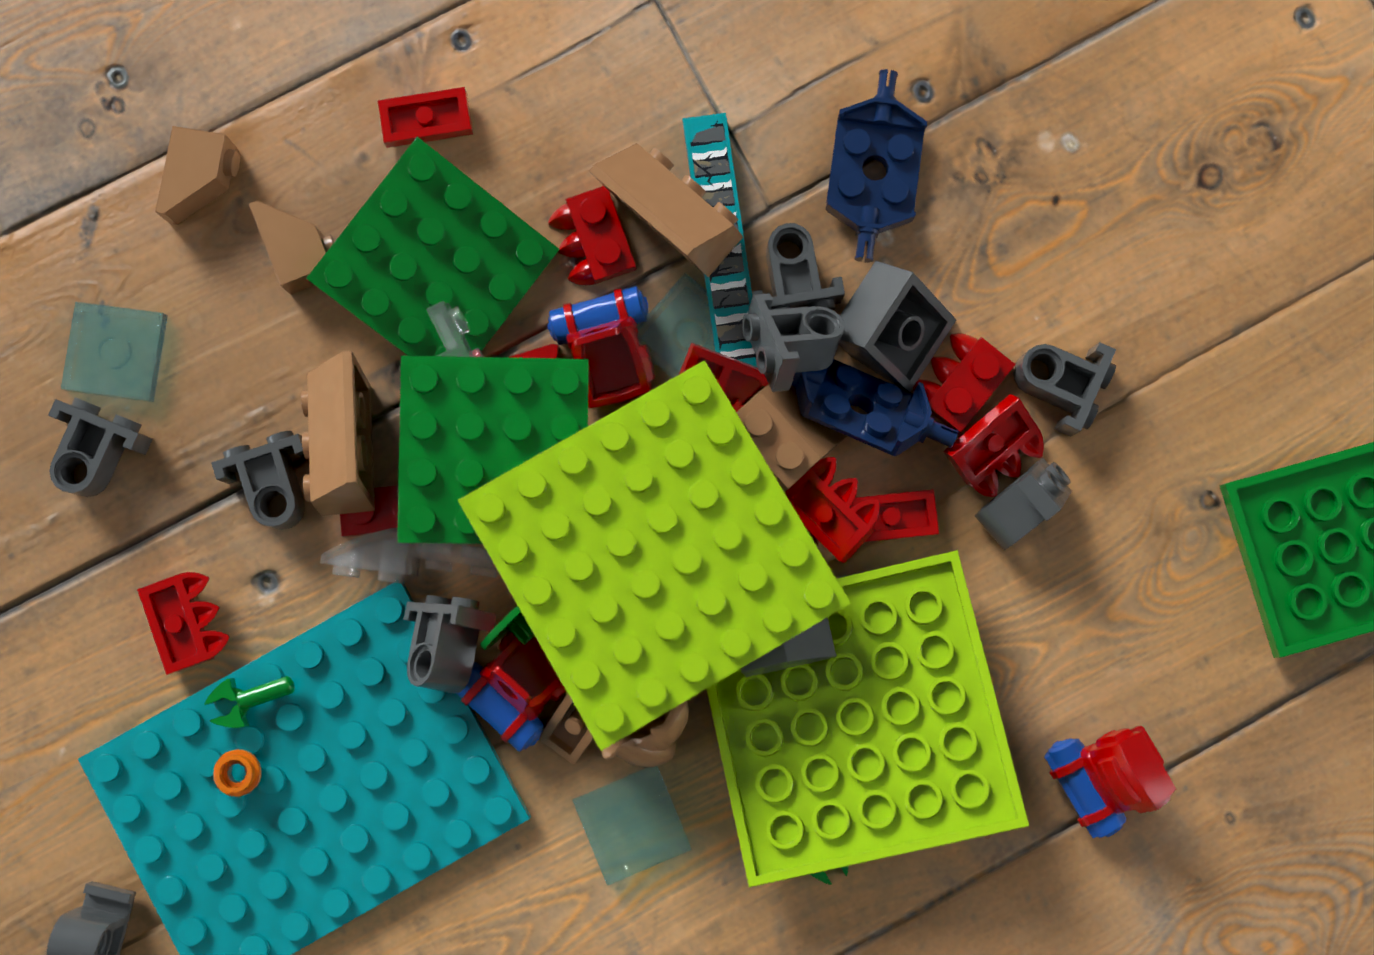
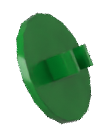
M516 606L484 638L480 647L484 651L489 649L509 631L524 645L535 635L521 610Z

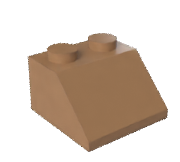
M768 384L736 412L784 492L847 437L842 433L803 417L800 414L796 390L793 386L787 391L772 392Z

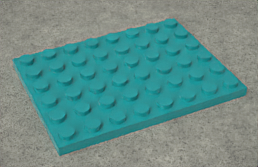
M403 580L395 581L78 758L179 955H292L531 818L529 811L473 709L469 705L466 706L462 703V698L456 693L417 687L410 683L407 674V664L415 622L403 619L407 602L414 601ZM285 676L292 678L295 685V690L292 694L249 709L246 714L249 726L230 728L210 722L211 719L228 715L232 707L238 704L237 701H230L224 698L219 702L204 705L210 693L224 680L235 678L236 687L247 690ZM236 749L246 750L255 755L262 771L257 787L252 792L239 797L229 796L221 792L216 786L213 777L217 760L226 752ZM236 764L232 768V776L235 780L242 781L245 778L246 770L242 765Z

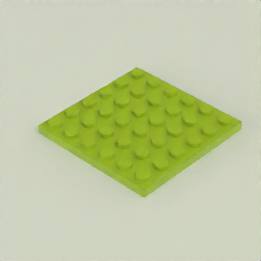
M705 360L458 500L601 751L851 604Z
M958 550L837 578V581L851 602L848 606L828 617L837 657L748 678L739 669L707 688L749 887L1029 826Z

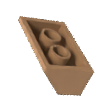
M636 143L593 165L589 172L615 198L707 277L714 272L743 238L734 226L739 219L720 202L712 207L702 199L706 191L687 174L680 180L670 172L674 164L656 148L648 153Z
M352 350L342 351L307 373L308 390H302L301 392L302 411L304 416L308 417L309 432H303L302 449L304 457L309 459L310 474L303 477V491L305 500L311 502L321 516L375 511L371 386Z

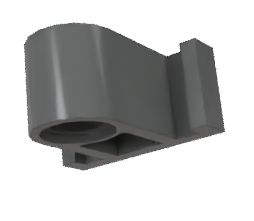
M796 223L780 225L772 232L766 250V261L773 295L770 310L812 306L835 310V304H840L845 295L842 277L833 278L829 288L821 289L810 233ZM792 242L799 247L801 254L794 259H787L779 254L777 247L781 243ZM762 290L753 291V295L763 294Z
M755 294L752 297L748 314L743 316L742 331L745 340L750 341L754 349L758 370L761 374H765L772 392L790 390L796 372L823 370L832 364L845 328L844 320L838 313L819 306L770 310L773 301L771 294Z
M1099 342L1088 350L1085 357L1093 361L1091 363L1052 345H1036L1016 362L1013 370L1014 381L1019 389L1026 394L1071 413L1070 416L1059 420L1054 429L1071 437L1080 432L1082 428L1089 429L1099 409V405L1093 402L1099 388L1106 389L1114 375L1116 365L1111 363L1116 349ZM1032 360H1039L1046 364L1049 370L1047 380H1040L1032 374L1030 368Z
M75 397L72 405L55 399L48 416L69 424L51 462L49 470L51 480L57 488L64 492L85 497L96 496L104 491L109 484L124 449L128 448L146 455L153 439L139 433L141 424L117 414L112 422L98 416L101 410L100 407ZM85 462L88 470L87 475L83 481L77 484L74 479V471L79 464Z
M292 431L279 432L267 437V444L253 449L250 448V445L237 446L224 451L223 459L211 462L216 480L227 484L237 482L235 473H239L250 512L260 524L284 530L294 527L303 518L305 501L290 454L295 453L305 458L302 449V435H293ZM283 494L287 502L286 510L282 515L274 518L269 512L270 501L273 497Z
M1042 457L1026 473L979 510L975 517L1001 548L1006 550L1041 522L1049 520L1062 509L1072 492L1068 487L1071 481L1058 464L1053 462L1049 465Z
M427 595L425 603L407 602L403 620L415 622L407 664V674L410 683L417 687L453 694L461 692L469 682L472 673L479 631L491 632L494 629L496 614L478 610L479 601L461 597L448 599Z
M94 881L86 883L83 892L86 894L83 905L59 917L51 932L46 955H120L136 892Z

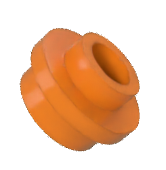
M242 749L228 751L215 764L213 771L215 784L226 795L233 797L246 795L252 792L259 784L262 773L261 765L256 756L249 751ZM236 764L242 765L246 770L245 778L242 781H237L232 776V768Z

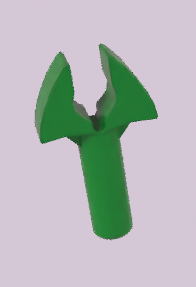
M285 676L247 690H242L236 687L235 678H228L210 693L204 705L219 702L224 698L230 701H237L238 704L232 707L228 715L211 719L210 722L230 728L249 726L246 714L250 708L292 694L295 690V685L291 677Z

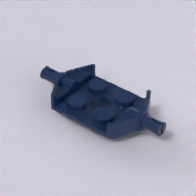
M888 69L879 71L877 95L874 98L840 109L825 208L832 216L856 231L855 235L858 236L854 259L862 262L866 245L864 261L866 263L873 262L875 239L879 233L911 223L916 216L914 208L924 131L927 127L925 119L897 101L894 97L898 76L896 71H890L888 86H886ZM870 160L879 161L886 169V176L881 180H870L864 175L862 166Z
M833 359L832 364L826 369L796 372L791 386L795 387L800 414L803 417L894 457L917 442L923 443L926 437L951 448L959 432L934 421V418L930 417L932 414L924 385L921 382L918 383L913 393H909L894 384L885 382ZM850 406L859 407L866 412V414L857 413Z

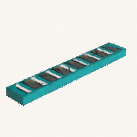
M726 113L683 118V131L690 177L706 191L702 199L712 207L720 202L739 219L734 226L743 236L709 277L704 274L714 350L757 367L754 349L750 341L745 340L742 331L743 316L748 314L753 296Z

